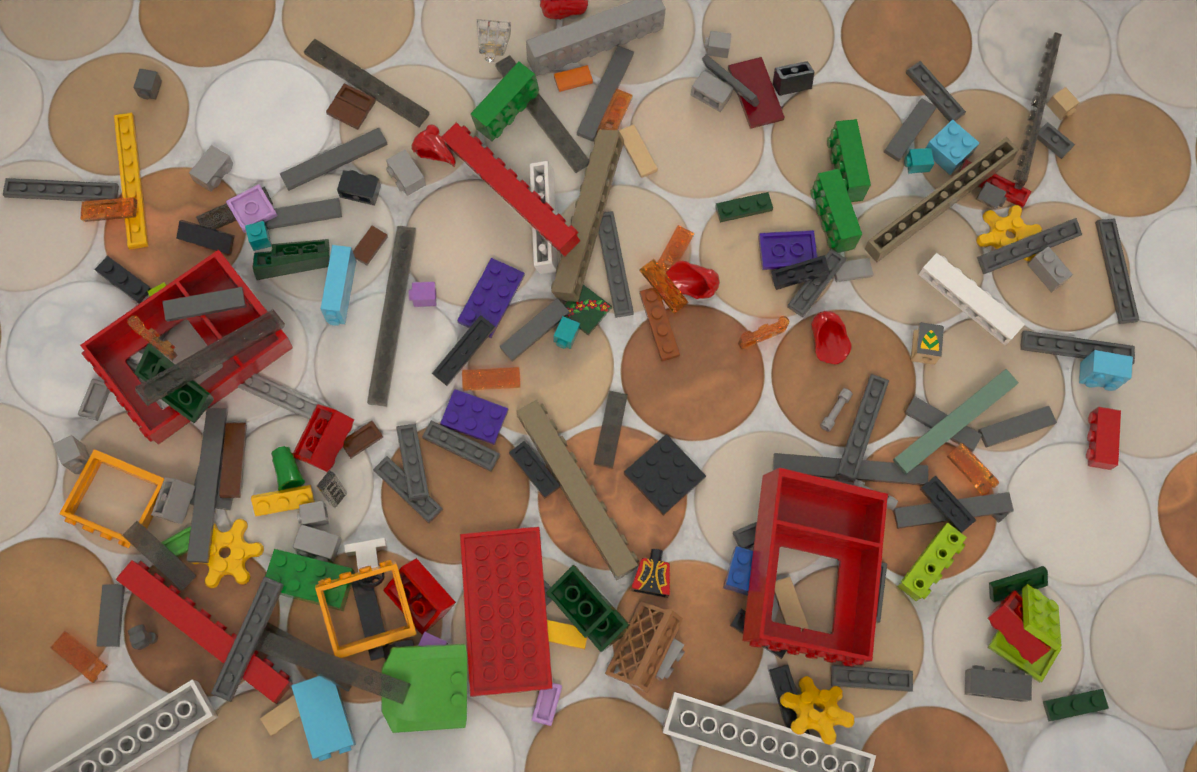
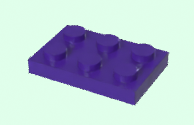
M814 230L759 233L762 270L780 269L817 257Z
M454 389L440 425L495 445L509 410L501 405Z

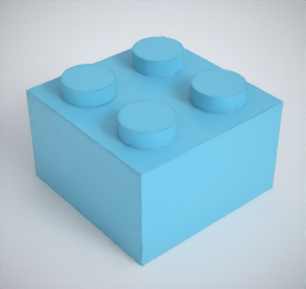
M952 119L929 141L926 148L932 149L934 162L951 175L974 153L979 142Z
M1094 350L1080 362L1079 383L1086 384L1087 387L1092 388L1097 386L1103 387L1108 391L1117 390L1132 378L1133 357Z

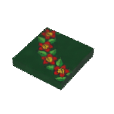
M585 285L582 287L578 302L568 301L564 305L570 312L566 318L580 323V330L588 336L612 309L609 303Z

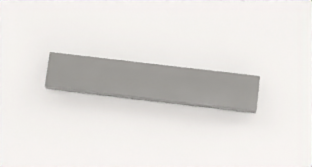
M257 374L252 375V378H248L245 380V383L238 386V388L309 420L317 404L326 406Z

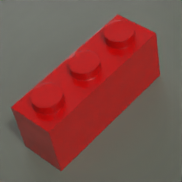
M1097 407L1090 412L1088 417L1090 430L1087 435L1089 449L1086 453V459L1088 460L1089 467L1112 470L1118 466L1121 410Z

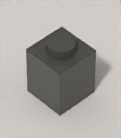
M139 69L133 88L140 98L156 100L162 80L156 71Z
M986 182L976 200L993 209H997L998 206L1002 207L1007 199L1005 197L1006 191Z

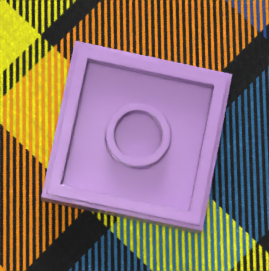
M259 184L226 201L244 233H246L245 225L261 221L265 223L277 217L274 208Z

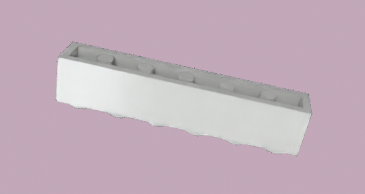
M548 161L531 163V192L536 191L542 198L540 201L543 204L547 202L554 209L552 212L556 215L554 170ZM532 227L534 267L540 274L556 272L558 266L557 249Z
M938 253L930 259L918 274L1005 346L1025 325L1018 316L1010 313L1003 304L994 300L990 293L983 291L977 286L975 281L967 278L959 268L951 265L944 256H940Z

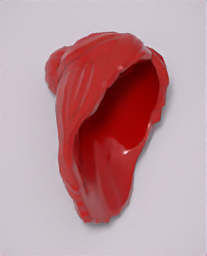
M540 0V7L546 18L561 20L572 15L584 14L588 7V0Z
M433 124L428 125L426 130L415 136L411 144L413 153L416 152L420 158L447 162L455 167L456 161L443 138L439 135L438 127Z
M687 261L676 262L665 273L666 282L673 292L688 295L695 299L712 297L720 284L719 276L713 269H707Z
M832 311L819 312L811 323L816 356L820 361L834 365L840 364L846 360L851 352V342L847 336L845 324L840 316Z

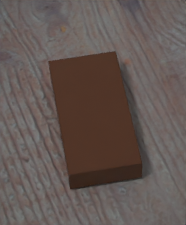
M345 83L335 96L366 112L367 115L376 102L375 98Z
M336 97L326 110L327 115L357 130L367 117L366 112Z
M371 226L353 250L355 259L367 266L386 241L388 235L378 228Z
M370 421L346 437L343 448L351 459L382 439L383 435L374 422Z

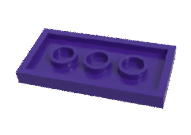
M491 258L457 322L470 328L481 315L496 327L489 335V338H492L525 273Z

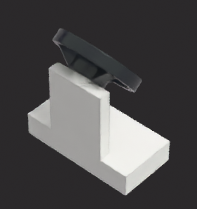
M385 538L344 545L345 553L348 556L356 555L358 572L360 568L365 566H371V568L379 566L377 551L388 549ZM382 573V576L377 574L357 580V583L363 588H373L384 581L385 574ZM374 579H378V581L371 584L363 583L365 581H372Z

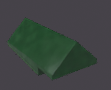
M329 239L272 244L271 251L254 253L252 267L256 280L328 267L330 260Z
M150 343L147 345L134 374L148 383L146 386L148 391L195 423L213 402L214 398Z
M572 565L546 592L584 638L588 637L600 652L605 651L623 637L630 626L624 617L575 565Z

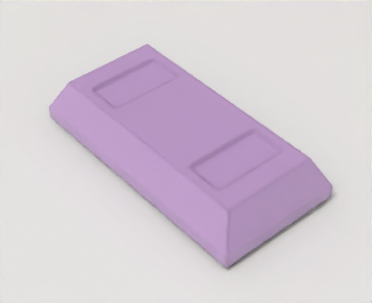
M552 683L553 689L540 690L531 721L548 726L552 725L562 685Z

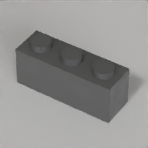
M973 665L972 668L965 670V695L1019 702L1032 701V676L1025 675V671L1013 670L1012 673H1006L1005 669L992 668V671L985 670L984 666Z

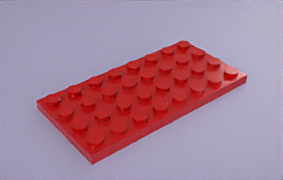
M540 527L460 534L470 697L553 689Z

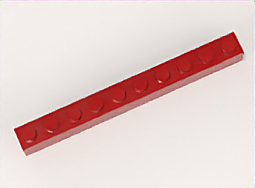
M456 122L441 136L445 144L565 257L580 242L577 236L579 232L572 225L568 227L565 224L566 220L559 213L555 215L552 212L554 209L547 202L543 204L540 201L542 198L536 191L531 192L528 190L530 188L524 180L519 181L517 174L511 168L507 170L505 168L506 164L499 157L495 159L493 157L494 153L488 147L483 148L481 146L483 143L476 136L472 137L470 130L465 125L461 127Z
M131 560L116 580L224 664L237 635L235 633L232 635L228 634L225 631L227 627L221 622L217 621L214 623L210 620L212 615L203 608L200 611L194 607L196 603L186 596L183 599L179 596L181 591L172 584L169 587L163 583L165 579L158 573L152 575L148 572L150 567L142 561L137 563ZM255 649L243 679L273 703L278 704L293 684L289 681L291 676L283 670L277 672L273 668L275 664L266 657L263 660L257 656L259 652Z

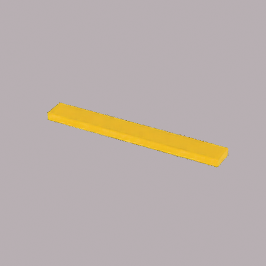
M132 112L114 115L127 245L129 250L148 247L134 115Z

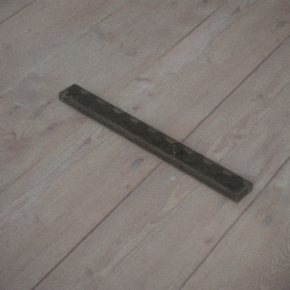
M1057 32L1054 33L1052 38H1048L1045 44L1047 52L1042 57L1041 62L1044 64L1038 73L1040 81L1035 86L1034 91L1037 93L1031 102L1033 110L1030 111L1027 119L1030 123L1024 131L1026 139L1023 140L1020 148L1023 152L1018 158L1017 165H1019V168L1013 177V180H1015L1014 188L1020 190L1028 179L1062 34Z
M397 226L367 399L369 405L386 407L388 405L416 237V228Z

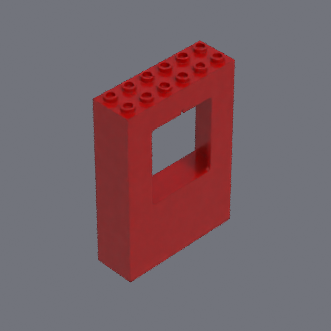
M219 250L80 345L84 350L81 354L90 362L97 375L104 380L106 387L116 396V400L125 408L131 420L140 427V432L150 442L154 440L158 445L191 421L170 406L161 409L145 387L140 388L143 384L126 361L149 343H152L185 320L179 319L167 322L165 320L163 301L239 287L243 288L245 308L185 318L223 365L220 370L199 384L214 398L208 408L233 392L240 384L245 383V380L252 378V375L258 374L293 348L283 330Z
M777 468L762 476L742 641L749 642L751 647L761 648L762 646H768V650L778 652L780 650H787V654L799 655L801 653L810 659L821 657L824 658L825 662L836 663V661H841L844 666L864 665V662H871L873 660L887 493L784 468ZM780 547L829 557L839 561L831 634L802 628L801 632L800 627L772 621Z

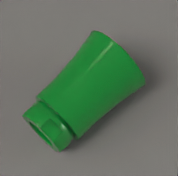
M282 446L273 450L271 455L277 477L278 490L304 485L305 480L299 471L290 447Z

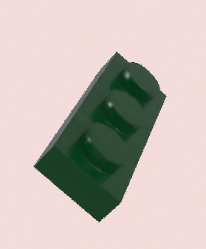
M769 192L724 201L715 205L720 223L773 211Z
M1041 566L989 582L990 599L993 603L1004 600L1014 590L1020 595L1022 594V588L1027 584L1034 589L1048 586V570Z
M1103 689L1043 701L1048 722L1109 709Z

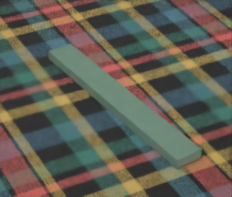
M1005 369L895 457L893 461L906 475L1019 382Z

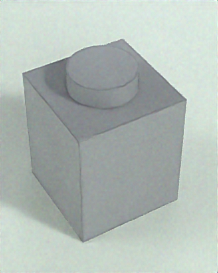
M710 31L709 38L706 37L704 48H707V55L728 58L731 33Z
M324 501L299 505L300 511L297 512L298 522L302 523V525L315 527L329 524L327 507Z

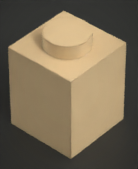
M1065 87L1051 97L1047 106L1061 120L1066 116L1068 118L1077 111L1075 108L1080 102Z

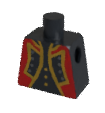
M651 549L650 559H641L631 587L632 592L664 598L669 597L670 563L661 561L662 550Z

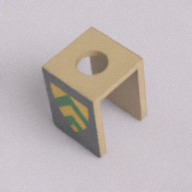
M919 323L918 330L913 331L911 361L933 365L938 362L942 357L944 326Z

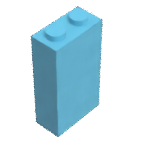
M332 245L320 309L326 322L334 326L346 323L356 267V259L351 247Z
M329 672L291 685L312 758H318L320 762L331 758V753L339 751V754L351 751V746L356 745L335 673Z

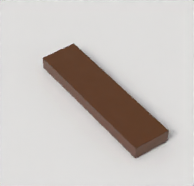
M226 423L219 490L220 498H241L246 423Z

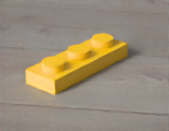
M311 485L251 496L255 517L299 509V505L315 502Z

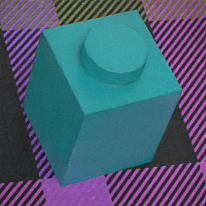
M931 148L909 150L904 158V165L908 168V174L931 171L934 166Z
M264 221L245 225L248 241L253 251L272 247Z
M562 316L554 334V343L560 348L566 349L567 347L571 349L580 330V323Z

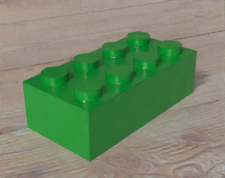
M518 61L471 112L470 115L476 130L490 141L499 138L503 133V129L507 125L512 124L515 116L519 112L524 111L527 103L538 95L539 86L535 73Z
M857 119L836 121L833 129H831L830 136L827 138V146L831 148V164H834L835 169L840 170L851 202L863 201L871 186L858 121Z
M839 169L818 173L810 193L812 199L817 204L816 211L818 216H821L822 229L827 233L828 246L837 253L853 250L862 236V231Z
M274 549L265 577L284 584L280 595L320 605L315 585L319 584L318 581L325 578H331V580L338 579L342 573L351 572V574H354L355 571L352 568ZM351 583L324 590L328 608L344 612L352 586Z

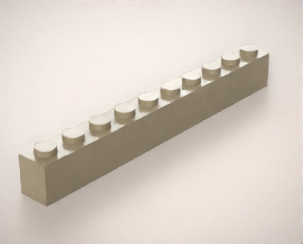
M599 129L594 139V148L589 156L588 168L585 169V178L580 186V195L575 204L574 216L571 217V225L579 232L577 236L580 242L565 257L561 254L560 263L556 268V277L551 285V292L559 300L574 302L579 300L624 143L619 130Z
M1005 137L869 239L865 247L867 253L876 262L880 261L1014 160L1019 149L1008 137Z
M535 400L517 410V417L617 581L637 569V562L639 560L633 551L630 552L628 550V542L624 535H619L617 532L618 526L615 520L609 518L606 514L608 510L604 502L598 501L596 497L598 493L592 484L589 486L586 479L588 477L583 468L579 469L576 465L578 461L574 453H569L566 448L568 446L563 436L559 437L556 432L558 428L555 422L549 420L546 415L548 414L547 409L543 403L539 404Z

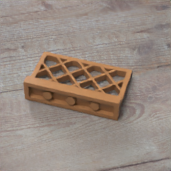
M640 601L629 623L630 626L626 630L605 674L648 693L683 618L673 610H665ZM646 608L649 610L650 615L642 619L641 615ZM663 614L660 623L657 624L655 618ZM651 620L653 627L645 630L643 624ZM639 627L641 633L633 637L634 629ZM654 632L652 640L648 642L646 636ZM642 639L644 645L636 649L635 642ZM630 645L632 652L624 655L625 648ZM645 651L642 660L639 661L637 654ZM633 657L635 664L627 667L626 660ZM622 664L623 670L616 674L613 673L616 666ZM636 669L637 671L633 679L630 680L629 672Z

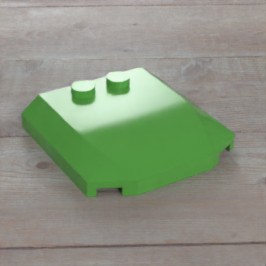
M465 644L391 648L390 654L381 668V712L392 733L466 727L467 653Z

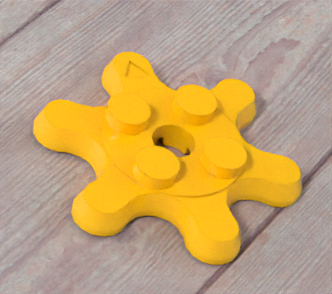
M1018 205L1011 206L1006 217H1000L993 210H987L982 217L989 225L990 231L987 234L979 235L976 242L980 247L993 246L998 249L1041 232L1042 228L1038 224L1026 225L1021 218L1022 208ZM1006 231L1015 234L1014 238H1008L1006 236ZM1036 254L1026 257L1024 260L1030 262Z
M244 519L235 520L232 528L227 532L220 531L217 525L213 524L209 563H204L209 568L208 575L205 577V585L208 588H216L225 575H232L236 582L241 585L249 582L250 573L246 570L245 563L251 557L261 556L264 552V546L259 542L247 543L244 540V533L248 528V524ZM222 548H230L231 553L227 558L221 557Z
M805 676L798 683L802 691L801 695L786 692L781 695L780 703L784 707L793 709L797 714V719L791 723V730L794 733L801 735L808 729H814L819 732L825 744L832 745L837 739L833 727L836 725H842L846 728L852 727L855 723L852 713L840 709L837 704L843 697V691L840 687L834 686L829 690H819L814 685L812 678ZM816 705L820 707L821 709H823V712L815 710L813 706Z

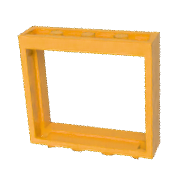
M94 449L59 514L65 517L64 521L75 526L76 523L83 525V530L90 533L98 531L101 533L100 537L111 541L114 538L119 540L118 544L129 549L130 546L137 548L154 517L151 514L164 478ZM101 464L157 486L130 538L75 515Z
M385 560L380 562L377 567L365 566L360 568L357 573L345 572L340 574L338 579L331 580V578H325L318 581V585H315L336 660L417 635L395 561ZM391 570L407 625L339 646L324 590Z

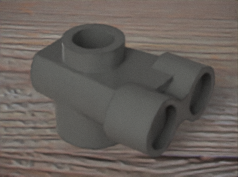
M144 624L137 625L128 630L129 640L134 649L142 650L158 640L157 634L153 632L148 633Z

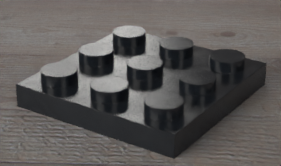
M667 434L624 471V475L663 516L706 478V475Z

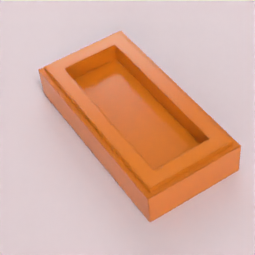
M588 65L554 74L559 92L593 83Z

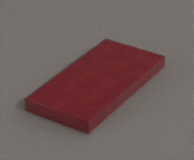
M762 57L728 65L729 73L752 91L760 102L756 107H753L737 93L750 129L783 121L785 116Z

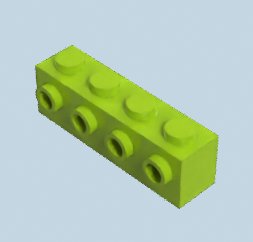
M946 523L941 527L897 587L915 601L921 598L925 599L931 592L930 586L933 583L937 584L942 578V570L944 568L948 569L953 563L954 559L952 557L954 554H959L965 547L963 542L967 537L949 523Z

